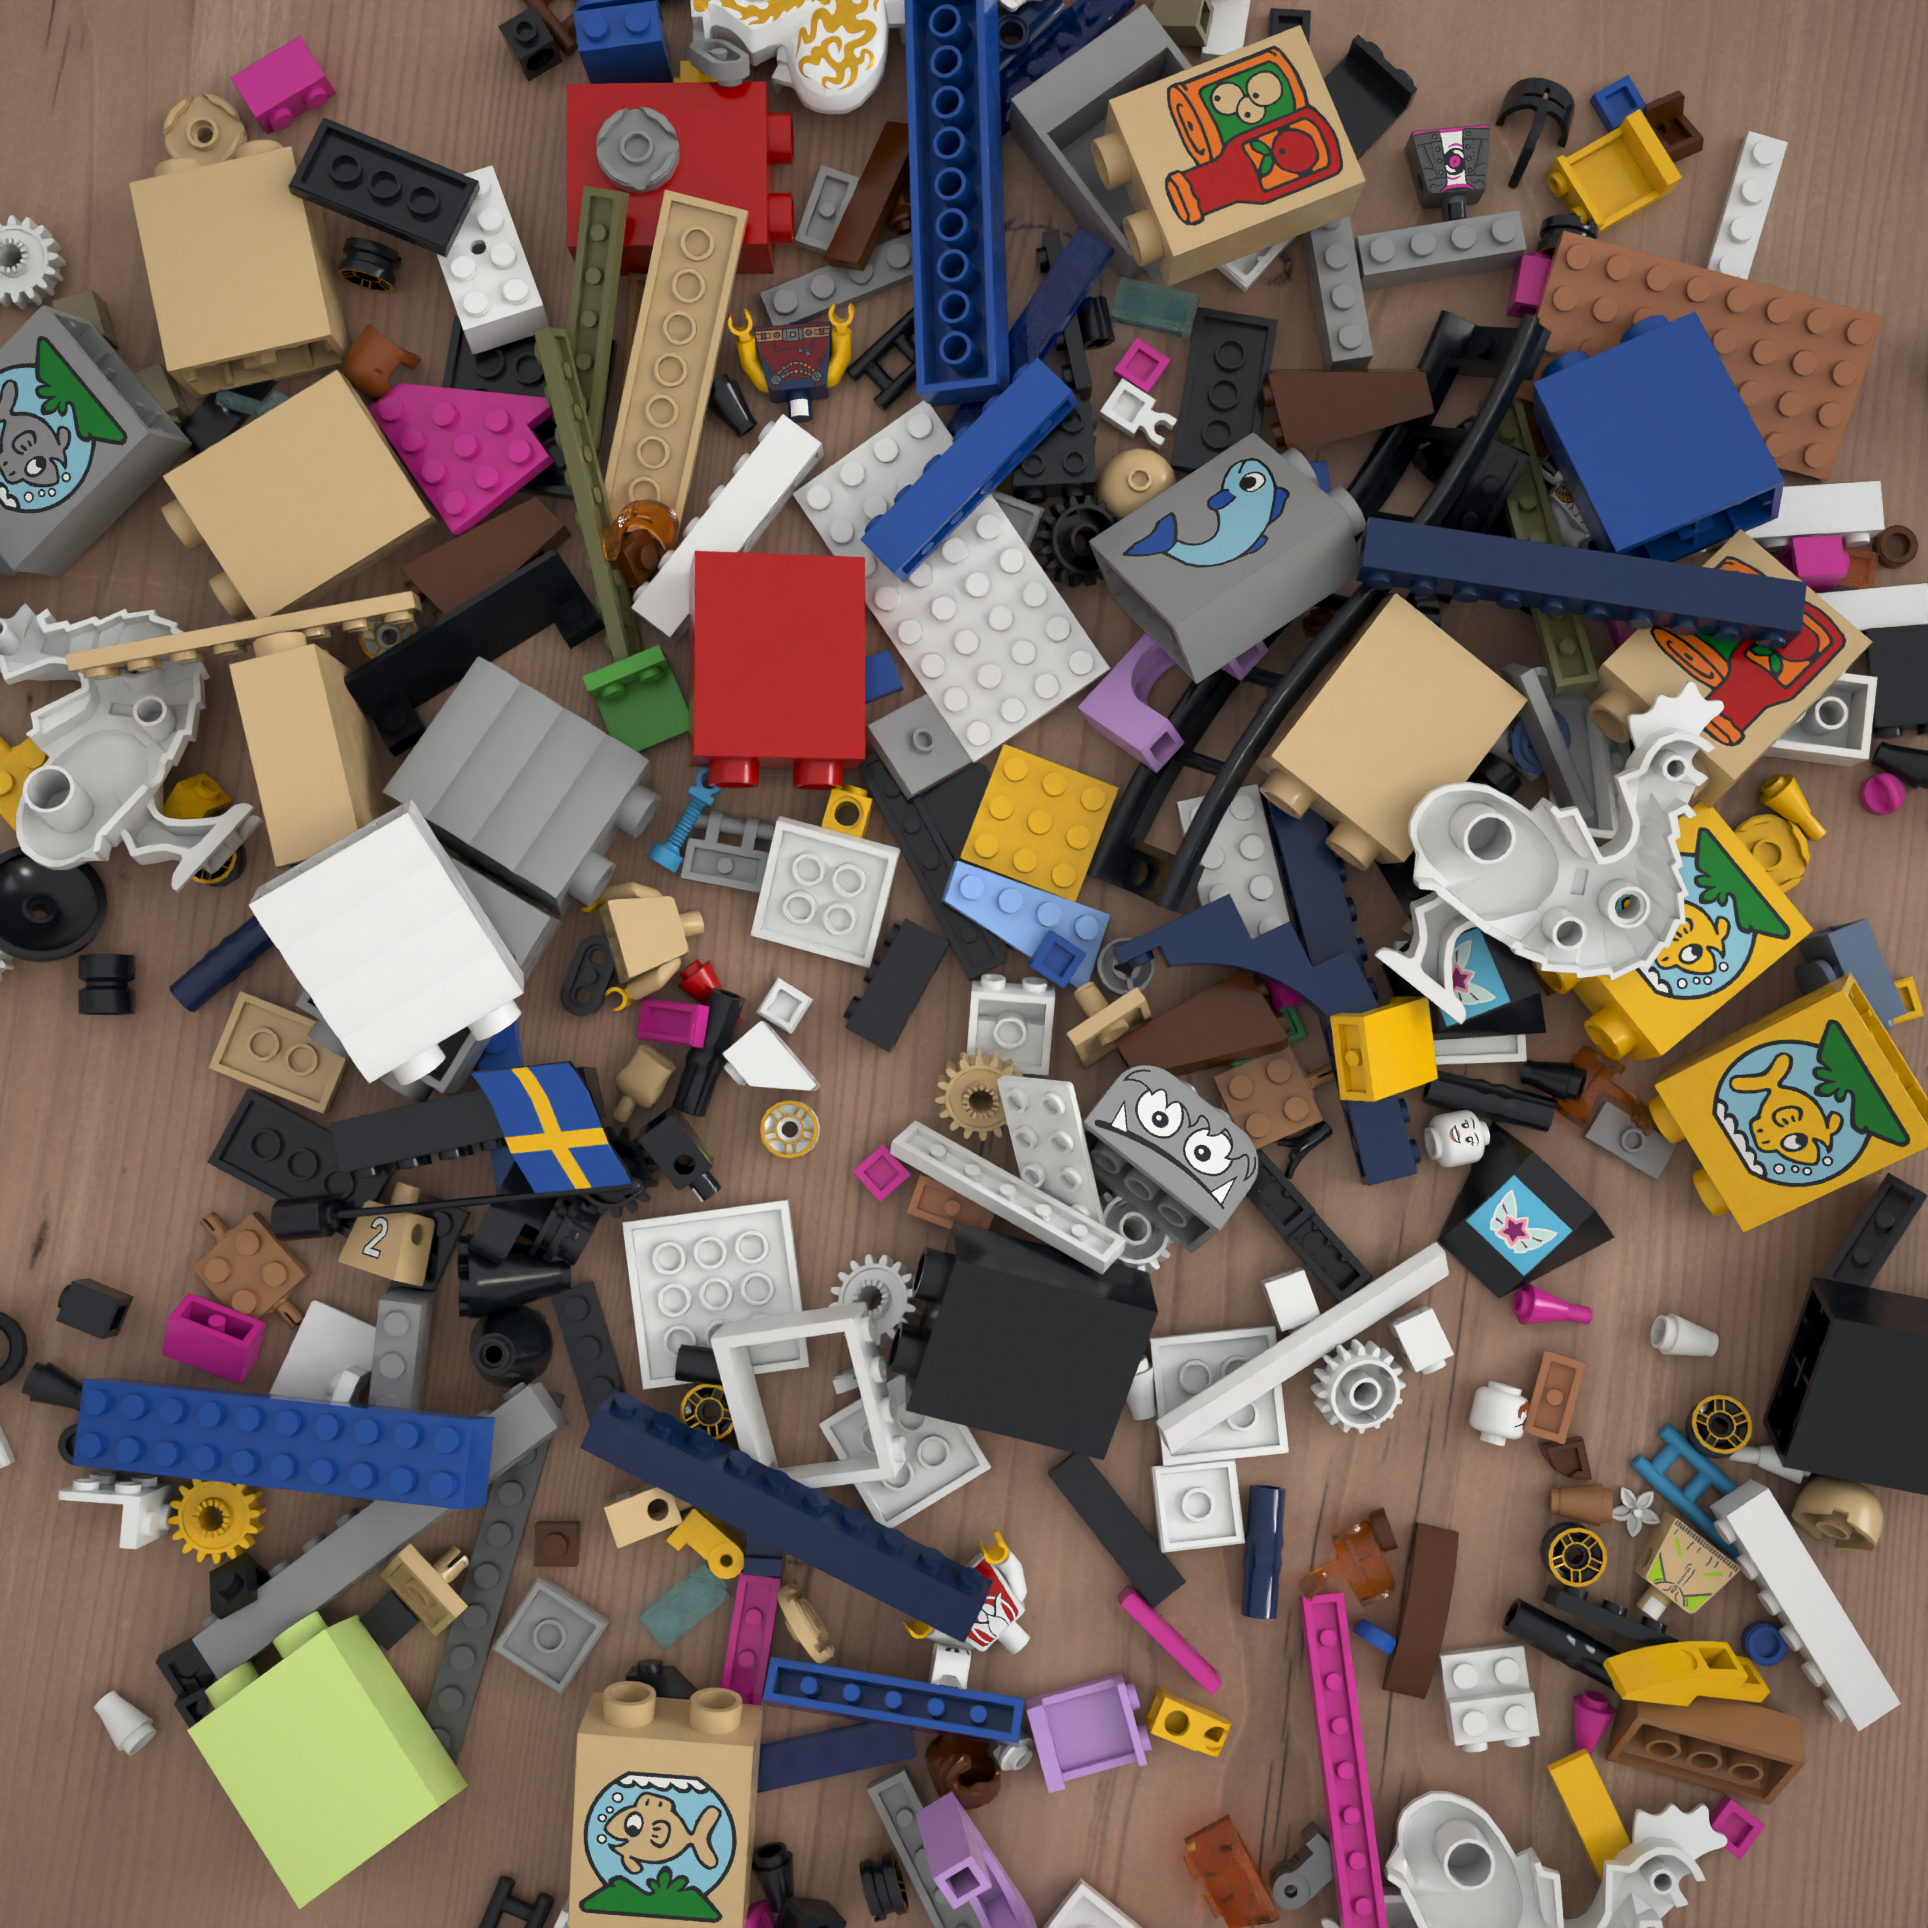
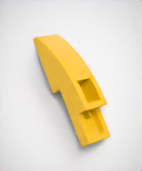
M1685 1641L1660 1644L1612 1656L1603 1663L1613 1682V1687L1624 1700L1688 1707L1696 1696L1761 1703L1770 1693L1769 1688L1749 1657L1736 1656L1728 1642Z

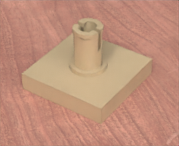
M1088 982L1078 988L1073 996L1089 1019L1066 1034L1077 1058L1086 1070L1115 1051L1116 1040L1153 1019L1147 1000L1138 987L1109 1005L1094 982Z
M410 1543L379 1576L436 1637L468 1607L448 1584L463 1570L467 1569L470 1563L464 1555L451 1568H448L447 1565L461 1553L457 1547L451 1546L431 1566Z

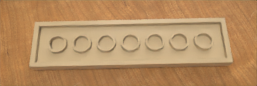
M669 190L664 192L604 481L615 529L631 533L636 529H648L652 538L675 544L678 543L749 215L747 210Z
M412 591L68 653L65 656L69 671L83 673L84 679L105 680L120 677L119 669L128 668V671L137 670V673L163 669L162 661L165 660L185 665L205 661L204 653L214 652V655H222V657L248 653L247 645H252L254 641L264 636L281 632H302L305 634L306 641L309 642L331 638L330 630L342 628L343 632L348 631V634L373 630L372 622L385 620V624L390 626L415 622L413 615L421 614L423 610L420 597Z

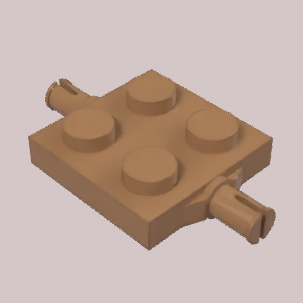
M1290 1045L1283 1051L1258 1057L1212 1078L1220 1095L1221 1109L1230 1116L1235 1125L1248 1135L1256 1150L1322 1122L1323 1118L1315 1103L1313 1089L1336 1079L1334 1073L1317 1078L1332 1070L1329 1064L1306 1074L1298 1065Z
M214 1211L206 1215L205 1219H202L199 1224L206 1229L215 1242L212 1244L209 1252L192 1267L193 1271L225 1307L258 1320L276 1311L290 1329L299 1325L305 1316L299 1312L289 1299L293 1296L296 1287L312 1274L284 1241L277 1239L272 1227L258 1211L251 1213L237 1227L228 1229Z

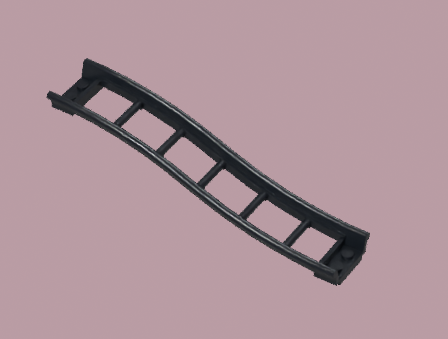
M1441 310L1424 353L1416 369H1422L1426 373L1435 413L1385 427L1356 477L1346 489L1361 509L1366 524L1369 517L1439 527L1481 461L1522 381H1532L1552 333L1539 323L1540 319L1538 317L1524 314L1518 328L1477 326L1449 311ZM1456 375L1496 378L1469 429L1431 426ZM1431 442L1459 446L1438 483L1414 517L1379 512L1420 444ZM1363 531L1354 537L1356 543L1362 536ZM1362 582L1351 597L1332 593L1314 605L1315 607L1337 611V613L1308 644L1285 675L1253 667L1240 681L1220 668L1198 684L1192 680L1167 717L1185 743L1158 773L1140 762L1104 832L1087 875L1123 888L1153 901L1155 905L1186 916L1205 869L1204 866L1199 864L1224 814L1253 764L1287 714L1315 678L1392 588L1379 590L1367 586L1366 582ZM1290 622L1263 639L1267 648ZM1240 682H1248L1273 689L1233 747L1225 762L1193 751ZM1185 766L1210 774L1216 778L1202 800L1174 855L1146 844L1144 840L1168 792Z

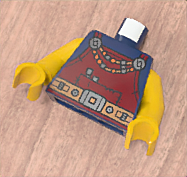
M835 301L829 309L830 321L753 328L754 335L749 334L753 324L748 310L744 309L747 323L743 327L734 326L731 314H728V327L733 334L738 336L735 339V345L742 370L759 391L770 394L773 403L787 402L788 418L795 423L808 422L813 419L812 400L828 398L829 389L839 384L851 361L852 331L848 328V325L853 320L855 308L852 303H849L848 306L849 317L841 319L835 314Z

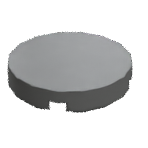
M639 107L640 109L632 110L625 108L618 110L605 120L597 134L596 154L600 168L613 185L626 192L645 193L658 189L671 179L679 165L680 146L675 129L663 114L651 108Z

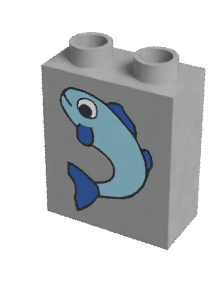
M1252 432L1091 539L1089 543L1112 599L1198 684L1356 578L1360 555L1354 537L1364 531L1366 522L1358 504L1344 488L1338 486L1327 494L1319 488L1318 479L1313 468L1300 451L1292 447L1280 455L1257 434Z

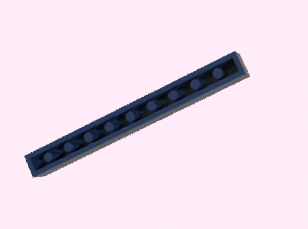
M1369 517L1363 531L1356 581L1366 582L1367 586L1379 590H1387L1393 586L1410 589L1411 593L1419 596H1432L1436 593L1453 595V599L1465 603L1486 600L1496 602L1497 606L1505 609H1519L1522 606L1538 608L1541 613L1550 616L1572 613L1583 615L1585 620L1591 622H1606L1609 619L1627 622L1626 624L1629 627L1636 629H1648L1657 626L1670 628V631L1677 635L1710 634L1714 635L1716 640L1722 642H1736L1741 639L1757 641L1759 646L1769 649L1788 646L1802 632L1807 582L1374 517Z
M1260 791L1296 933L1312 967L1351 949L1376 1001H1378L1375 982L1372 977H1366L1363 962L1368 960L1365 943L1362 937L1356 938L1352 922L1357 921L1356 908L1353 899L1345 897L1342 882L1347 880L1343 860L1341 857L1335 858L1334 851L1325 843L1334 826L1310 807L1301 819L1294 818L1275 806ZM1318 1015L1340 1098L1332 1030ZM1397 1094L1375 1102L1340 1100L1363 1185L1370 1186L1418 1174L1416 1164L1421 1162L1415 1139L1408 1138L1405 1123L1410 1122V1115L1404 1098L1398 1099Z
M614 1388L611 1389L598 1406L581 1445V1449L962 1643L965 1642L993 1582V1580L983 1576L978 1570L972 1567H965L947 1558L939 1550L926 1547L906 1537L901 1531L895 1528H888L868 1518L860 1510L849 1508L829 1498L824 1492L811 1489L791 1479L785 1472L772 1469L752 1459L747 1453L734 1450L714 1440L708 1433L697 1431L677 1421L672 1415L659 1412L639 1402L631 1394L622 1393Z

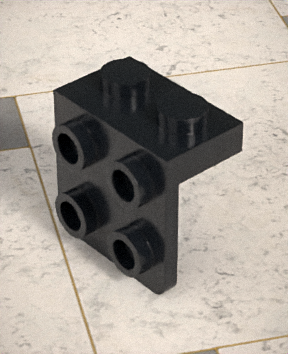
M1079 401L1076 407L1013 470L1012 496L1014 498L1022 499V501L1030 504H1039L1045 502L1046 498L1062 497L1064 501V499L1074 496L1078 502L1083 496L1094 495L1096 469L1093 413L1090 403Z

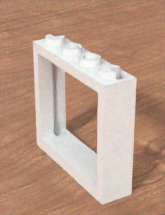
M866 1302L726 1322L710 1338L740 1451L747 1453L752 1459L772 1469L785 1472L791 1479L811 1489L894 1479L906 1461L903 1448L907 1442L904 1436L899 1434L896 1423L898 1417L897 1403L895 1398L889 1395L886 1384L888 1376L885 1358L879 1356L876 1345L877 1325L871 1324ZM845 1332L876 1456L779 1468L747 1346Z

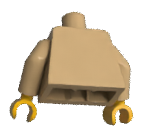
M633 881L607 886L593 905L587 908H580L581 911L588 914L600 913L620 984L628 982L627 987L616 986L609 988L605 992V996L615 992H619L622 995V1004L611 1009L615 1012L627 1009L633 999L639 1000L663 988L680 969V958L689 952L686 937L704 933L703 919L698 910L679 914L672 896H662L657 889Z

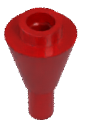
M697 959L678 974L683 980L678 987L704 1006H706L711 988L723 989L710 960L702 965ZM740 1017L738 1019L737 1025L742 1021Z

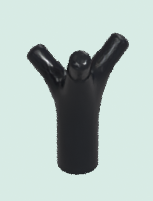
M1325 1121L1320 1122L1300 1137L1283 1138L1277 1141L1279 1146L1294 1148L1288 1155L1290 1161L1285 1172L1287 1179H1292L1295 1169L1312 1149L1333 1134L1332 1129Z

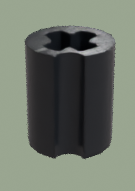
M1102 295L1098 297L1089 296L1076 301L1075 307L1084 349H1099L1113 343L1115 336L1106 297Z
M681 1344L677 1355L675 1380L720 1386L721 1378L713 1348Z

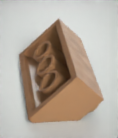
M1696 1696L1687 1707L1624 1700L1620 1697L1606 1750V1760L1770 1805L1805 1764L1802 1720L1800 1717L1783 1713L1778 1709L1764 1708L1740 1700Z

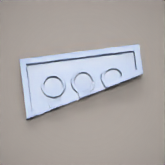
M954 861L941 900L1029 958L1033 956L1048 931H1054L1086 953L1085 958L1068 982L1076 990L1089 982L1110 918V914L960 861Z

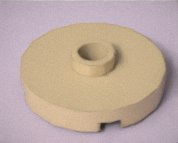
M202 94L204 97L196 98L190 96L182 99L170 110L163 125V135L165 136V147L172 159H195L204 166L235 159V149L247 142V130L242 117L227 100L213 94ZM213 134L209 142L202 143L204 136Z
M789 1582L776 1591L778 1602L787 1619L785 1620L786 1627L797 1643L800 1642L814 1661L821 1665L834 1656L835 1649L832 1645L825 1646L824 1643L829 1641V1634L810 1601L806 1600L804 1596L798 1599L794 1593L799 1591V1587Z

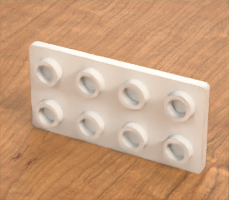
M1010 1075L1001 1076L997 1083L1021 1180L1105 1226L1073 1084L1067 1081Z
M320 1300L312 1301L269 1394L358 1403L372 1372L376 1326Z

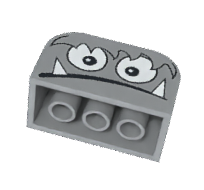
M1142 1065L1123 1072L1082 1119L1094 1177L1191 1254L1223 1228L1254 1184L1258 1174L1257 1152L1248 1135L1232 1122L1230 1116L1225 1111L1211 1106L1201 1098L1191 1084L1180 1081L1174 1075L1159 1067Z

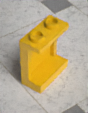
M1640 109L1626 116L1619 128L1568 157L1562 154L1555 158L1546 172L1551 192L1556 197H1561L1569 211L1568 215L1580 216V223L1587 225V221L1591 220L1598 226V235L1666 197L1682 179V176Z
M1396 996L1390 999V1004L1363 1013H1338L1330 1016L1340 1100L1375 1102L1438 1079L1429 1000L1426 996Z

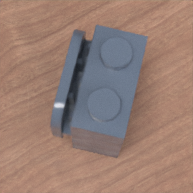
M1867 918L1834 925L1807 936L1799 942L1806 962L1795 967V976L1803 996L1851 972L1886 1030L1895 1026L1894 1018L1907 1013Z

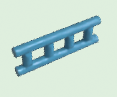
M1666 1423L1657 1434L1667 1443L1651 1462L1642 1454L1637 1455L1631 1461L1630 1467L1736 1562L1735 1558L1740 1555L1734 1545H1728L1714 1527L1713 1523L1718 1519L1716 1517L1712 1519L1695 1502L1711 1484L1724 1496L1739 1486L1712 1461L1698 1453L1690 1442L1670 1423ZM1679 1456L1698 1471L1683 1490H1680L1664 1475Z

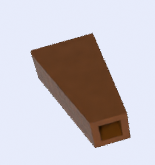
M1271 369L1266 371L1268 381L1261 383L1267 408L1275 406L1278 422L1271 424L1277 448L1285 446L1286 451L1292 447L1300 452L1435 413L1426 373L1422 369Z
M535 496L405 563L400 568L409 578L404 585L410 591L417 594L421 602L428 597L438 608L432 614L439 619L551 549H558L571 534L565 525Z
M1238 971L1116 1040L1115 1045L1127 1069L1149 1065L1162 1068L1177 1077L1283 1051L1288 1048L1289 1037L1287 1034L1291 1032V1028L1281 1011L1277 1010L1273 1013L1265 999L1270 997L1260 977L1255 976L1252 978L1249 973Z

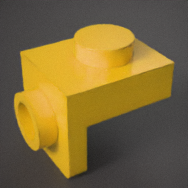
M201 773L177 782L163 805L164 816L176 819L209 818L215 811L227 807L232 799L220 788L215 780L208 777L205 773Z

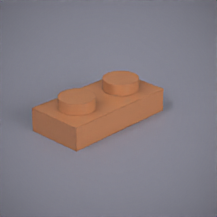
M924 1174L919 1176L906 1212L948 1229L952 1228L955 1221L989 1230L995 1214Z
M1545 1350L1524 1427L1525 1433L1565 1445L1587 1362Z

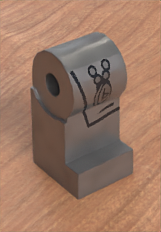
M1314 1820L1301 1832L1305 1845L1289 1861L1279 1862L1270 1871L1269 1882L1273 1898L1283 1909L1296 1910L1301 1908L1334 1878L1330 1838Z

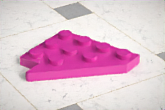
M398 383L386 395L368 407L369 412L447 526L457 536L471 529L555 462L534 431L536 427L554 414L545 397Z

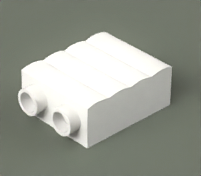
M412 799L258 887L249 903L255 917L279 949L296 978L310 995L325 1021L340 1039L345 1050L369 1083L392 1071L400 1085L410 1084L430 1073L444 1061L446 1056L439 1047V1042L465 1027L469 1028L477 1041H481L499 1033L521 1015V1011L513 999L524 993V973Z

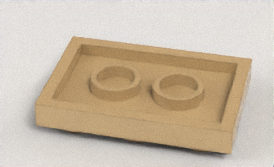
M240 991L208 1068L317 1112L328 1114L350 1060L327 1050L308 1036L316 1022L315 1019L250 993Z

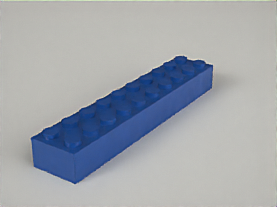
M904 0L916 393L927 404L930 403L932 407L988 401L996 394L1001 395L1010 386L997 0Z
M121 1378L84 1379L72 1465L465 1510L486 1506L495 1417Z

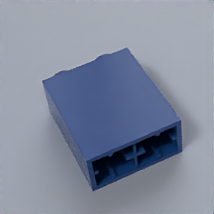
M1695 311L1672 322H1669L1667 317L1663 315L1645 318L1634 324L1623 334L1620 339V345L1590 358L1585 351L1566 353L1549 363L1542 371L1541 379L1533 382L1535 423L1598 551L1675 562L1732 538L1740 529L1746 532L1778 518L1784 478Z

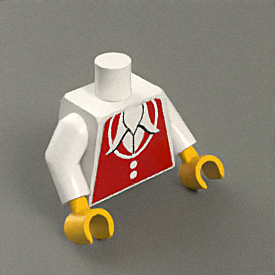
M993 1532L997 1542L991 1547L983 1546L980 1541L978 1546L981 1551L965 1566L972 1567L983 1576L993 1580L985 1603L965 1642L962 1643L919 1620L914 1623L903 1621V1626L913 1638L922 1639L926 1637L941 1645L963 1650L976 1648L981 1652L987 1650L998 1639L1012 1655L1018 1653L1027 1644L1030 1636L1016 1623V1620L1025 1611L1023 1600L1027 1594L1023 1567L1021 1562L1007 1547L1000 1532Z

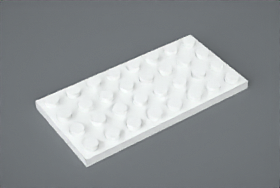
M923 400L795 491L793 496L834 556L865 557L866 604L976 764L1110 672L1111 669L991 493L904 582L860 540L866 534L864 531L868 523L877 515H884L895 504L894 498L898 492L909 484L913 485L924 474L923 469L929 460L938 454L942 456L953 444V437L930 403L927 404Z

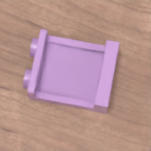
M1122 1672L1025 1699L1028 1719L1049 1793L1065 1789L1064 1782L1133 1762H1138L1139 1767L1147 1765L1144 1752L1152 1750L1145 1724L1136 1725L1133 1710L1140 1709L1134 1683L1125 1685Z

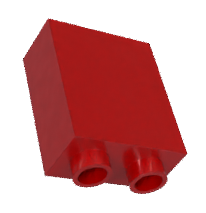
M766 81L742 82L740 85L731 87L721 86L717 82L567 84V247L574 262L576 258L583 186L629 193L620 276H629V273L648 274L664 192L669 190L747 210L749 215L736 274H774V245L794 244L795 240L793 194L774 193L773 165L794 164L792 113H772ZM639 107L651 108L663 114L675 129L680 146L679 165L671 179L658 189L645 193L626 192L613 185L600 168L596 154L597 134L605 120L618 110L625 108L629 110L640 109Z
M695 551L690 566L689 767H708V785L716 788L743 789L758 787L759 769H793V788L836 790L843 788V771H854L865 760V557Z

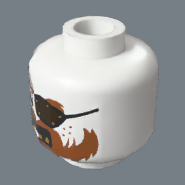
M1489 1381L1488 1387L1482 1386L1476 1390L1469 1423L1474 1429L1481 1431L1480 1440L1505 1446L1506 1439L1515 1440L1522 1437L1529 1410L1528 1400L1521 1396L1522 1389Z

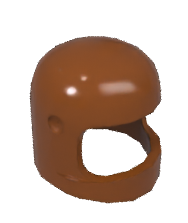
M368 324L344 356L342 371L344 376L358 391L370 398L380 399L393 388L388 384L387 380L392 370L398 364L404 363L414 370L422 358L398 347Z

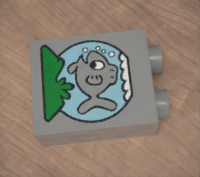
M42 305L0 349V572L11 577L17 576L20 572L61 577L192 445L90 320Z

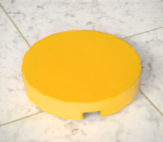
M1765 814L1750 817L1734 827L1732 831L1783 893L1798 885L1803 878L1802 875L1805 872V867L1808 866L1810 858L1807 840L1798 826L1777 815Z

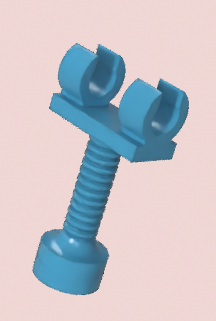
M708 767L698 772L696 776L697 786L691 785L688 794L691 796V801L688 802L687 809H684L685 812H682L683 816H680L678 823L673 827L674 830L669 834L670 837H667L668 841L663 843L655 842L647 857L676 873L683 861L679 853V847L684 843L683 840H686L685 836H688L690 829L695 825L694 822L699 818L698 815H701L702 808L706 806L712 808L715 803L713 797L718 796L723 791V788L714 787L707 789L702 785L703 780L708 776Z

